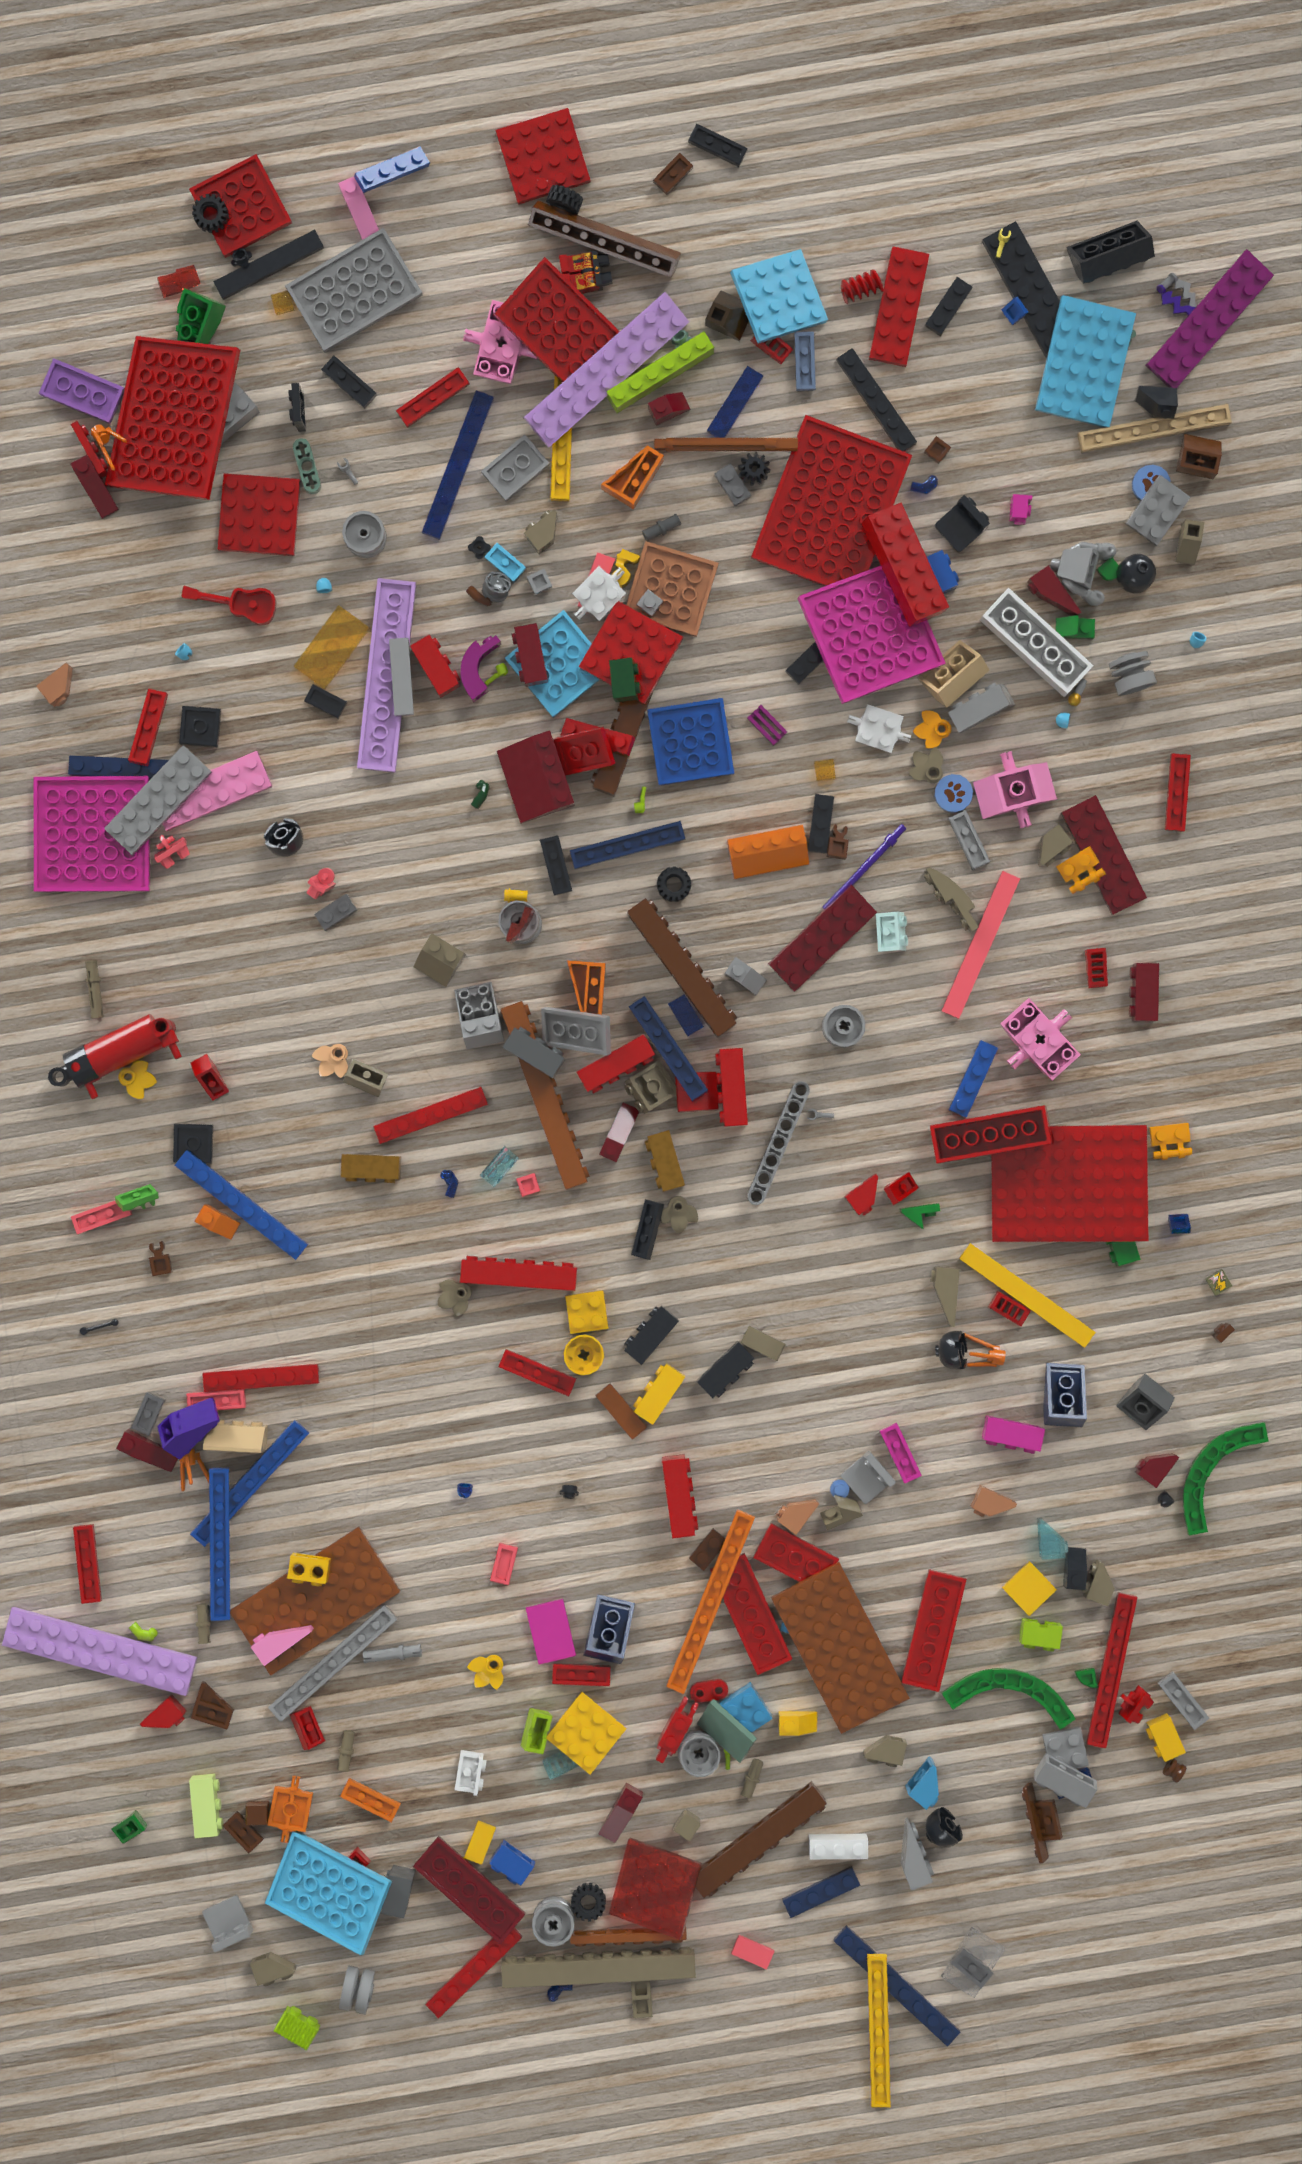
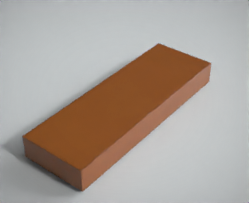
M611 1383L595 1395L632 1440L647 1428Z

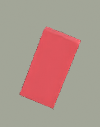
M499 1543L490 1581L509 1586L518 1547Z
M738 1935L731 1954L767 1970L774 1950Z

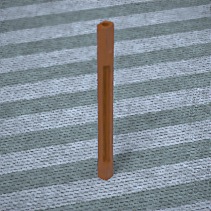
M798 438L654 439V449L666 451H798Z

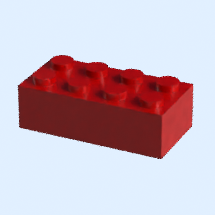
M643 1034L614 1050L611 1054L605 1055L577 1071V1074L587 1092L592 1091L595 1094L603 1089V1084L609 1082L611 1085L620 1080L619 1075L623 1073L629 1075L637 1070V1065L642 1063L645 1066L654 1061L652 1057L655 1056V1053Z
M743 1048L719 1049V1053L715 1054L716 1066L720 1065V1073H716L717 1085H721V1092H718V1104H722L723 1111L719 1112L720 1123H724V1127L748 1125Z
M685 1454L662 1457L672 1539L695 1536V1530L699 1529L697 1516H693L692 1512L696 1511L694 1496L690 1497V1492L693 1491L692 1477L688 1478L687 1475L688 1472H691L689 1458L685 1459Z

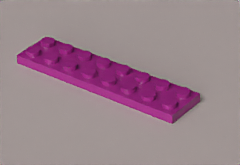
M1246 249L1145 366L1166 386L1177 388L1272 279L1274 274Z

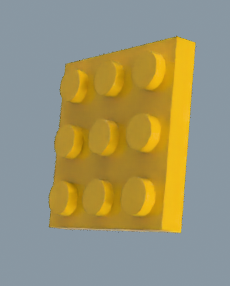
M581 1691L547 1734L546 1739L591 1775L627 1728Z

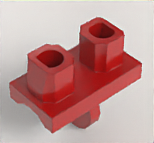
M1138 1685L1134 1692L1131 1691L1128 1696L1122 1693L1120 1697L1124 1702L1121 1704L1122 1708L1118 1714L1130 1724L1131 1722L1139 1724L1143 1719V1715L1139 1711L1143 1706L1149 1709L1154 1701L1151 1699V1695Z

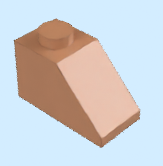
M68 663L63 664L36 686L54 707L64 704L67 701L66 698L70 695L73 668Z
M980 1485L970 1506L974 1509L975 1514L984 1517L985 1515L993 1516L1015 1508L1017 1503Z
M813 1499L788 1503L786 1507L783 1505L776 1514L778 1515L777 1521L797 1535L815 1511L819 1502Z

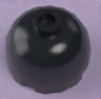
M1132 554L1119 564L1116 572L1117 580L1122 584L1125 591L1133 594L1142 593L1155 581L1156 567L1148 556Z
M285 818L282 819L284 822L279 824L277 821L267 828L264 834L266 846L273 854L279 857L291 856L303 845L304 835L300 826L295 820Z
M952 1331L944 1334L939 1341V1345L935 1347L936 1357H939L941 1363L947 1368L956 1370L966 1368L967 1359H964V1355L968 1352L966 1336L962 1333L963 1331Z
M944 1807L938 1808L926 1820L927 1839L941 1848L952 1847L963 1839L960 1825L956 1826L952 1821L956 1818L949 1810Z

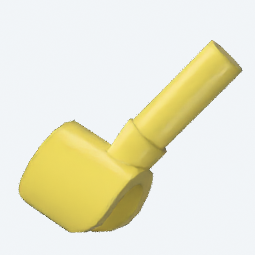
M1003 228L998 235L1000 242L996 254L997 258L1001 257L1003 247L1011 236V231H1009L1008 236H1003Z

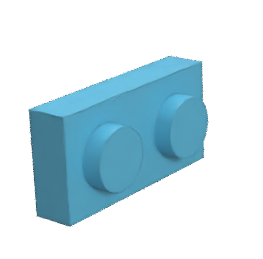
M498 543L485 556L487 561L501 573L505 574L513 583L526 570V567Z

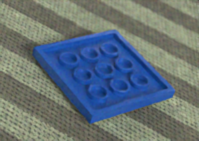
M723 698L647 709L659 786L734 774Z

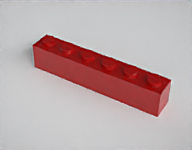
M467 1255L466 1259L461 1261L460 1283L575 1291L577 1267H573L574 1263L562 1262V1266L554 1265L553 1261H543V1264H535V1260H524V1263H517L516 1259L505 1258L503 1262L497 1261L496 1257H486L485 1260H478V1256Z

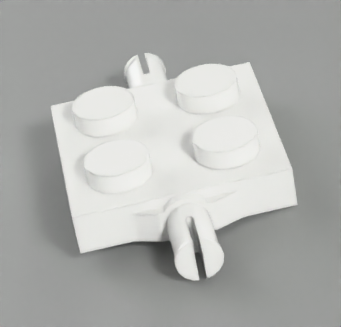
M598 566L572 593L582 606L574 615L578 616L577 618L580 620L589 612L600 621L614 607L615 603L627 594L617 581L625 572L619 567L611 575Z
M868 704L861 718L849 715L847 723L858 726L856 742L892 753L894 744L898 739L909 743L911 735L901 732V723L904 716Z

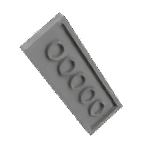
M183 745L104 829L131 855H134L206 780L212 771Z

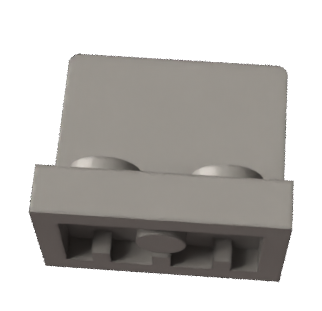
M867 1451L841 1474L843 1480L864 1504L871 1501L888 1485L891 1487L896 1483L894 1478L870 1451Z
M238 1895L215 1904L202 1912L214 1937L212 1944L214 1952H218L250 1937L253 1931V1927Z

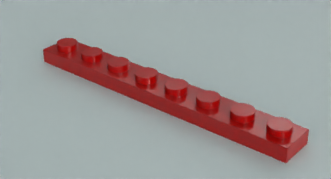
M1117 1592L1086 1741L1087 1745L1107 1748L1138 1598L1135 1595Z

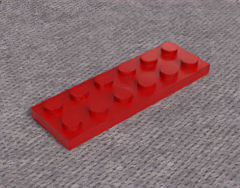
M892 246L869 360L902 367L907 366L930 254Z
M744 1552L739 1556L723 1600L757 1675L792 1660V1656Z
M928 1569L901 1679L902 1683L936 1692L940 1691L966 1585V1578Z

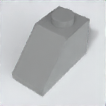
M736 957L725 972L726 976L754 995H757L767 980Z

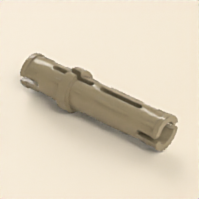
M97 960L85 961L87 972L85 980L88 983L91 1019L103 1018L99 982L101 977H99Z

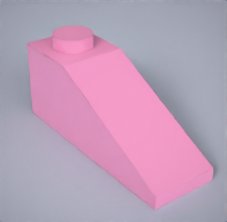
M351 177L338 183L362 240L379 231L364 193L356 179Z
M312 1625L273 1631L265 1636L261 1633L253 1639L254 1644L251 1646V1649L265 1666L312 1632L314 1628Z

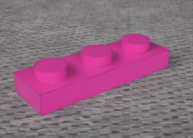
M897 1422L880 1430V1434L904 1484L922 1476Z

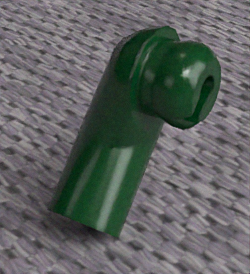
M480 780L476 785V788L480 791L471 803L476 809H479L487 798L490 787L488 782L485 783L484 780Z

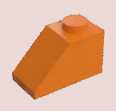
M209 1204L203 1205L194 1221L232 1240L241 1224Z

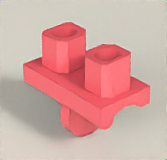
M161 835L159 838L162 842L156 845L158 850L164 849L155 854L154 859L157 863L160 862L166 869L170 868L175 864L170 856L173 853L177 852L181 859L190 855L186 846L187 841L184 837H181L170 845L175 838L170 836L166 839L164 835Z
M330 868L321 869L317 875L311 877L307 882L311 886L306 893L312 898L317 899L319 896H323L325 892L333 889L336 884L333 882L335 878L334 872Z

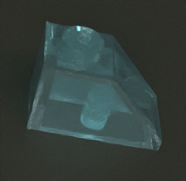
M1037 1518L1039 1557L1041 1559L1065 1558V1553H1068L1067 1541H1064V1538L1042 1518Z

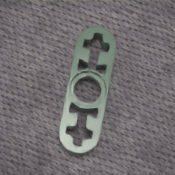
M297 439L293 443V451L303 487L307 493L316 494L321 489V482L311 446L306 439ZM300 444L307 446L304 448L306 456L310 455V457H303L301 451L297 450L300 448ZM309 461L312 463L310 471L302 470L304 462ZM308 476H312L313 482L317 483L314 485V489H311L310 486L307 487L310 484Z

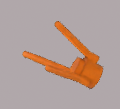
M96 425L91 429V435L96 440L111 470L114 471L115 467L104 444L109 442L110 435L122 442L127 440L112 431L110 427L105 428L103 425Z
M964 1333L966 1338L992 1349L988 1351V1354L969 1352L970 1356L987 1358L989 1362L967 1363L968 1367L1003 1366L1006 1356L1005 1350H1000V1346L992 1345Z
M191 1449L187 1455H184L179 1460L181 1491H185V1467L189 1484H193L190 1466L196 1464L195 1460H197L209 1483V1473L201 1460L200 1453H195V1449Z

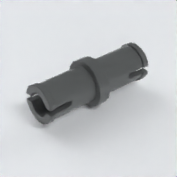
M674 514L642 530V534L645 540L649 542V540L661 534L665 535L667 531L680 526L681 521L678 515Z

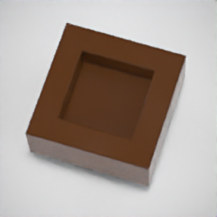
M936 436L924 453L939 464L951 447Z
M1221 1323L1214 1329L1215 1333L1212 1337L1217 1342L1222 1343L1235 1329L1228 1323L1224 1325Z

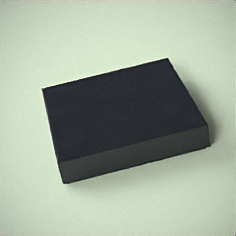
M182 706L179 744L218 748L221 709Z
M174 1124L173 1162H177L184 1152L188 1150L202 1162L212 1163L213 1125Z

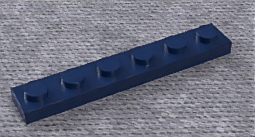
M69 755L68 775L149 776L151 779L169 760L150 759L149 765L144 766L130 763L128 761L129 758Z
M681 821L576 848L570 850L574 869H579L686 839Z
M644 996L628 1006L692 1102L707 1093L708 1089L646 997Z

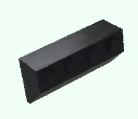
M1138 220L1066 247L1075 273L1083 284L1093 282L1097 278L1109 276L1113 272L1127 269L1131 265L1146 262L1148 259L1155 257L1152 236Z

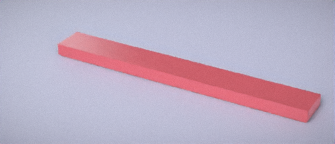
M1002 871L978 925L979 928L975 932L941 1012L957 1019L960 1018L1020 878Z

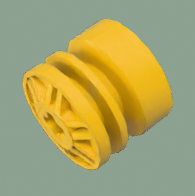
M578 1335L572 1338L565 1346L564 1361L567 1367L575 1374L589 1375L597 1371L602 1365L604 1359L603 1347L594 1337ZM582 1349L590 1354L587 1356L586 1361L578 1356L581 1354Z

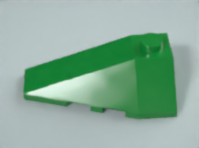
M184 288L177 306V313L179 314V323L176 325V332H178L177 341L208 344L221 322L226 305Z

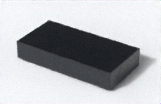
M312 684L304 702L337 719L340 718L347 704V701Z

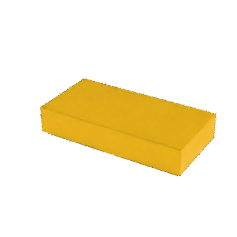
M478 1820L464 1858L482 1865L496 1827Z

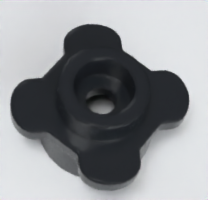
M243 248L235 250L232 254V266L247 267L252 253Z
M478 536L472 544L468 545V550L473 552L477 559H482L483 555L491 550V546L486 544L483 537Z
M563 1485L560 1495H563L565 1499H575V1496H579V1492L577 1491V1486Z

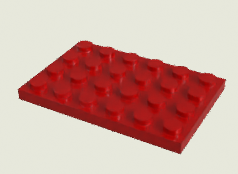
M546 257L538 263L493 314L561 382H564L620 332Z

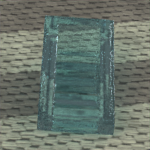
M562 1751L543 1759V1765L550 1780L579 1765L572 1759H570L571 1764L568 1765L565 1759L566 1755ZM558 1759H561L563 1768L560 1767ZM550 1763H554L556 1771H553Z

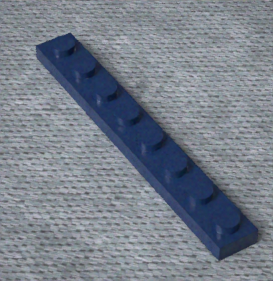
M846 1925L833 1940L868 1972L867 1954L877 1953ZM887 1963L888 1992L948 2047L961 2033L960 2030Z

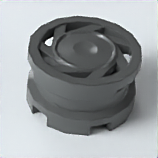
M501 572L489 573L485 577L482 587L484 597L490 598L492 602L504 601L511 588L510 579Z

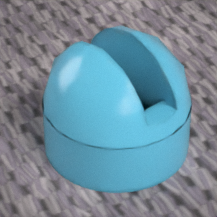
M321 578L317 581V593L332 591L331 582L327 578Z
M1193 632L1189 642L1193 648H1200L1204 645L1207 638L1200 632Z
M183 643L177 649L175 655L181 660H188L189 657L187 655L192 656V650L187 644Z
M1070 713L1058 714L1056 724L1061 728L1067 729Z

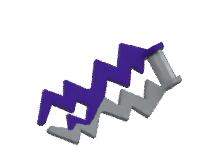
M1170 273L1156 288L1161 294L1162 305L1173 303V314L1187 313L1188 316L1197 306L1195 305V293L1189 292L1191 283L1179 280L1174 273ZM1172 283H1175L1174 289L1183 288L1182 299H1190L1188 306H1180L1181 296L1171 297L1172 291L1166 292V289Z

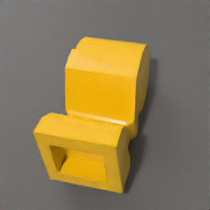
M624 549L617 554L615 564L617 569L620 567L625 572L617 580L621 588L627 586L631 580V574L625 568L626 563L635 565L640 561L639 555Z

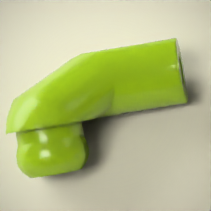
M137 1622L129 1627L130 1631L140 1641L151 1642L158 1635L155 1628L143 1630Z

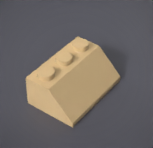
M961 640L942 655L946 664L922 673L917 677L931 695L946 708L990 671L982 656Z
M220 1420L218 1425L205 1435L203 1450L262 1453L267 1449L268 1425H263V1422L258 1421L244 1424V1421L234 1420L232 1423H224L225 1420Z

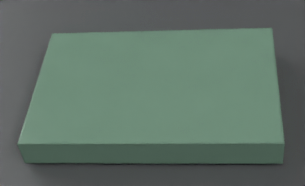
M714 1699L708 1704L697 1723L739 1763L744 1760L757 1739Z

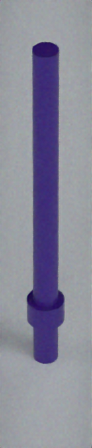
M900 824L892 834H888L880 847L822 908L825 909L850 884L854 885L890 846L893 847L897 843V839L906 830V827Z

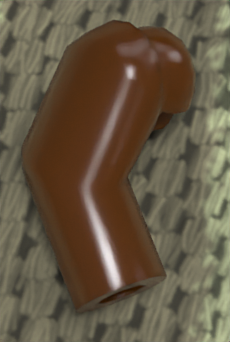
M470 586L466 590V593L476 602L485 606L492 605L491 599L485 598L474 586Z

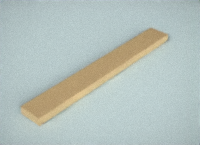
M1224 404L1175 414L1174 419L1152 418L1079 432L1077 435L1080 450L1083 453L1229 425L1232 423L1229 405Z

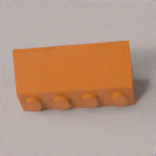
M803 825L727 839L734 879L809 865Z

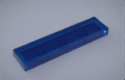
M749 366L746 367L708 427V433L716 438H725L763 379L762 374Z

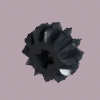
M755 452L754 457L748 453L747 459L741 458L742 464L738 465V469L742 470L739 476H745L744 483L751 480V486L754 485L755 481L760 485L762 484L761 478L763 480L768 479L766 474L770 473L771 469L768 468L770 462L764 461V455L758 458V452ZM753 466H757L756 472H752Z

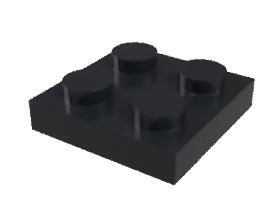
M291 383L292 390H288L289 401L293 409H289L290 421H292L293 426H296L298 432L306 431L304 392L299 383Z

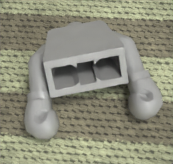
M1081 542L1070 549H1065L1061 559L1053 558L1051 569L1058 570L1057 576L1062 579V584L1070 592L1081 596L1091 606H1099L1105 600L1104 594L1098 590H1090L1098 559L1108 560L1116 555V548L1110 543L1093 544Z

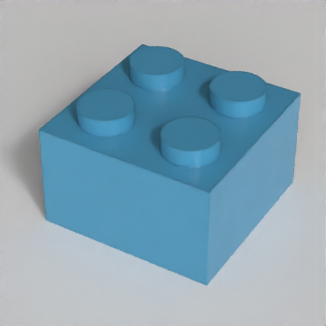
M751 1682L719 1702L726 1711L751 1733L773 1719L771 1712Z

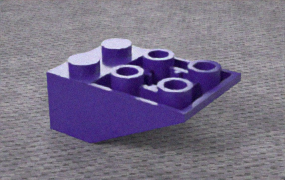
M211 1397L170 1413L157 1426L162 1448L180 1460L198 1442L202 1441L211 1429L218 1425L220 1419L214 1398Z

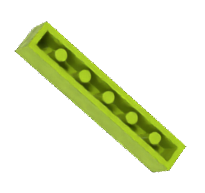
M703 331L606 391L607 399L616 413L621 412L713 355V344Z

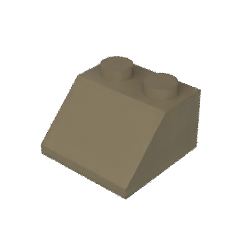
M431 933L413 967L447 987L466 954Z

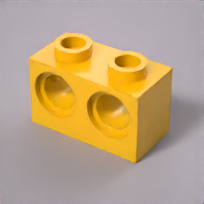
M293 1552L290 1555L287 1579H292L293 1583L307 1581L311 1582L313 1586H322L328 1581L331 1558ZM296 1564H300L304 1567L303 1573H297L295 1571ZM315 1567H320L323 1570L322 1576H317L314 1573Z

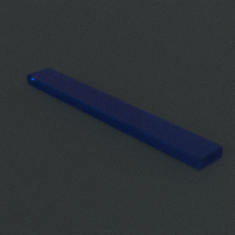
M475 391L422 534L438 540L441 539L492 406L493 396Z

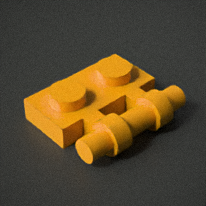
M1090 846L1056 866L1065 882L1073 879L1075 884L1069 887L1072 894L1077 891H1083L1087 885L1092 882H1098L1102 876L1106 875L1103 868L1096 871L1093 867L1100 862ZM1087 870L1089 876L1081 880L1079 875Z
M1189 1123L1149 1127L1151 1146L1159 1145L1160 1150L1153 1152V1159L1168 1160L1171 1157L1185 1158V1156L1192 1155V1148H1184L1183 1145L1184 1142H1191ZM1176 1144L1177 1149L1167 1150L1166 1145Z

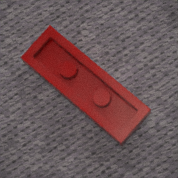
M75 421L70 425L97 473L102 479L105 478L108 465L103 458L100 459L97 452H99V449L94 441H89L87 436L90 433L86 426H81L78 421Z
M553 1663L552 1684L610 1686L611 1666Z

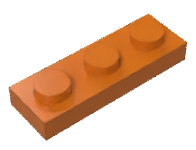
M351 1778L348 1779L340 1795L341 1798L391 1823L401 1804Z

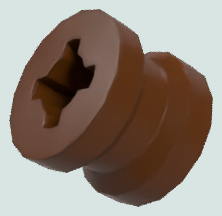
M1173 1758L1166 1763L1163 1774L1172 1777V1780L1177 1783L1184 1776L1187 1767L1177 1763V1760Z

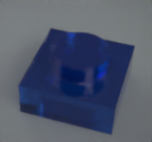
M1188 1214L1168 1216L1171 1234L1191 1232Z

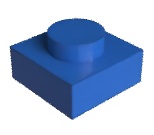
M1018 297L1013 298L1001 309L1012 325L1016 324L1028 313V310Z

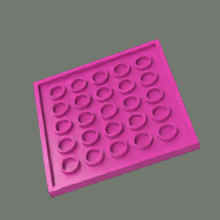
M881 566L800 595L797 598L842 704L946 664L928 620L911 627L908 626Z
M149 776L33 777L34 892L150 891V838L134 855H131L104 829L149 782Z

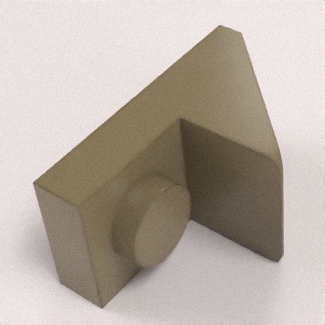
M834 1495L837 1506L820 1513L827 1530L863 1516L856 1500Z

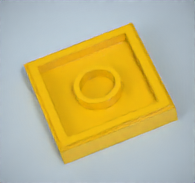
M1030 1561L1002 1586L1006 1593L1028 1616L1057 1590Z

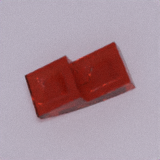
M194 265L176 269V272L157 277L163 298L181 293L184 288L189 290L200 284Z
M525 906L520 923H511L505 941L512 944L522 935L534 915L535 910L533 908Z

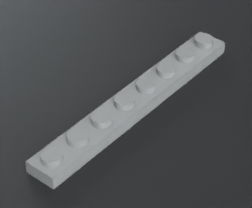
M384 1604L268 1707L280 1722L283 1721L397 1620L396 1616Z

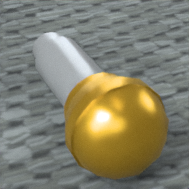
M1082 679L1075 691L1068 697V703L1071 706H1078L1081 703V694L1086 687L1087 680Z

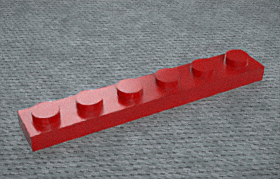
M482 1087L373 1127L379 1143L382 1144L486 1106L488 1102Z
M318 1364L203 1372L204 1392L320 1383Z
M514 1927L501 1944L492 1938L425 2005L439 2019L522 1938V1935Z

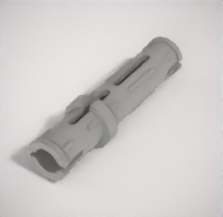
M421 1644L412 1646L399 1645V1647L363 1651L364 1663L394 1659L402 1661L405 1658L422 1657Z

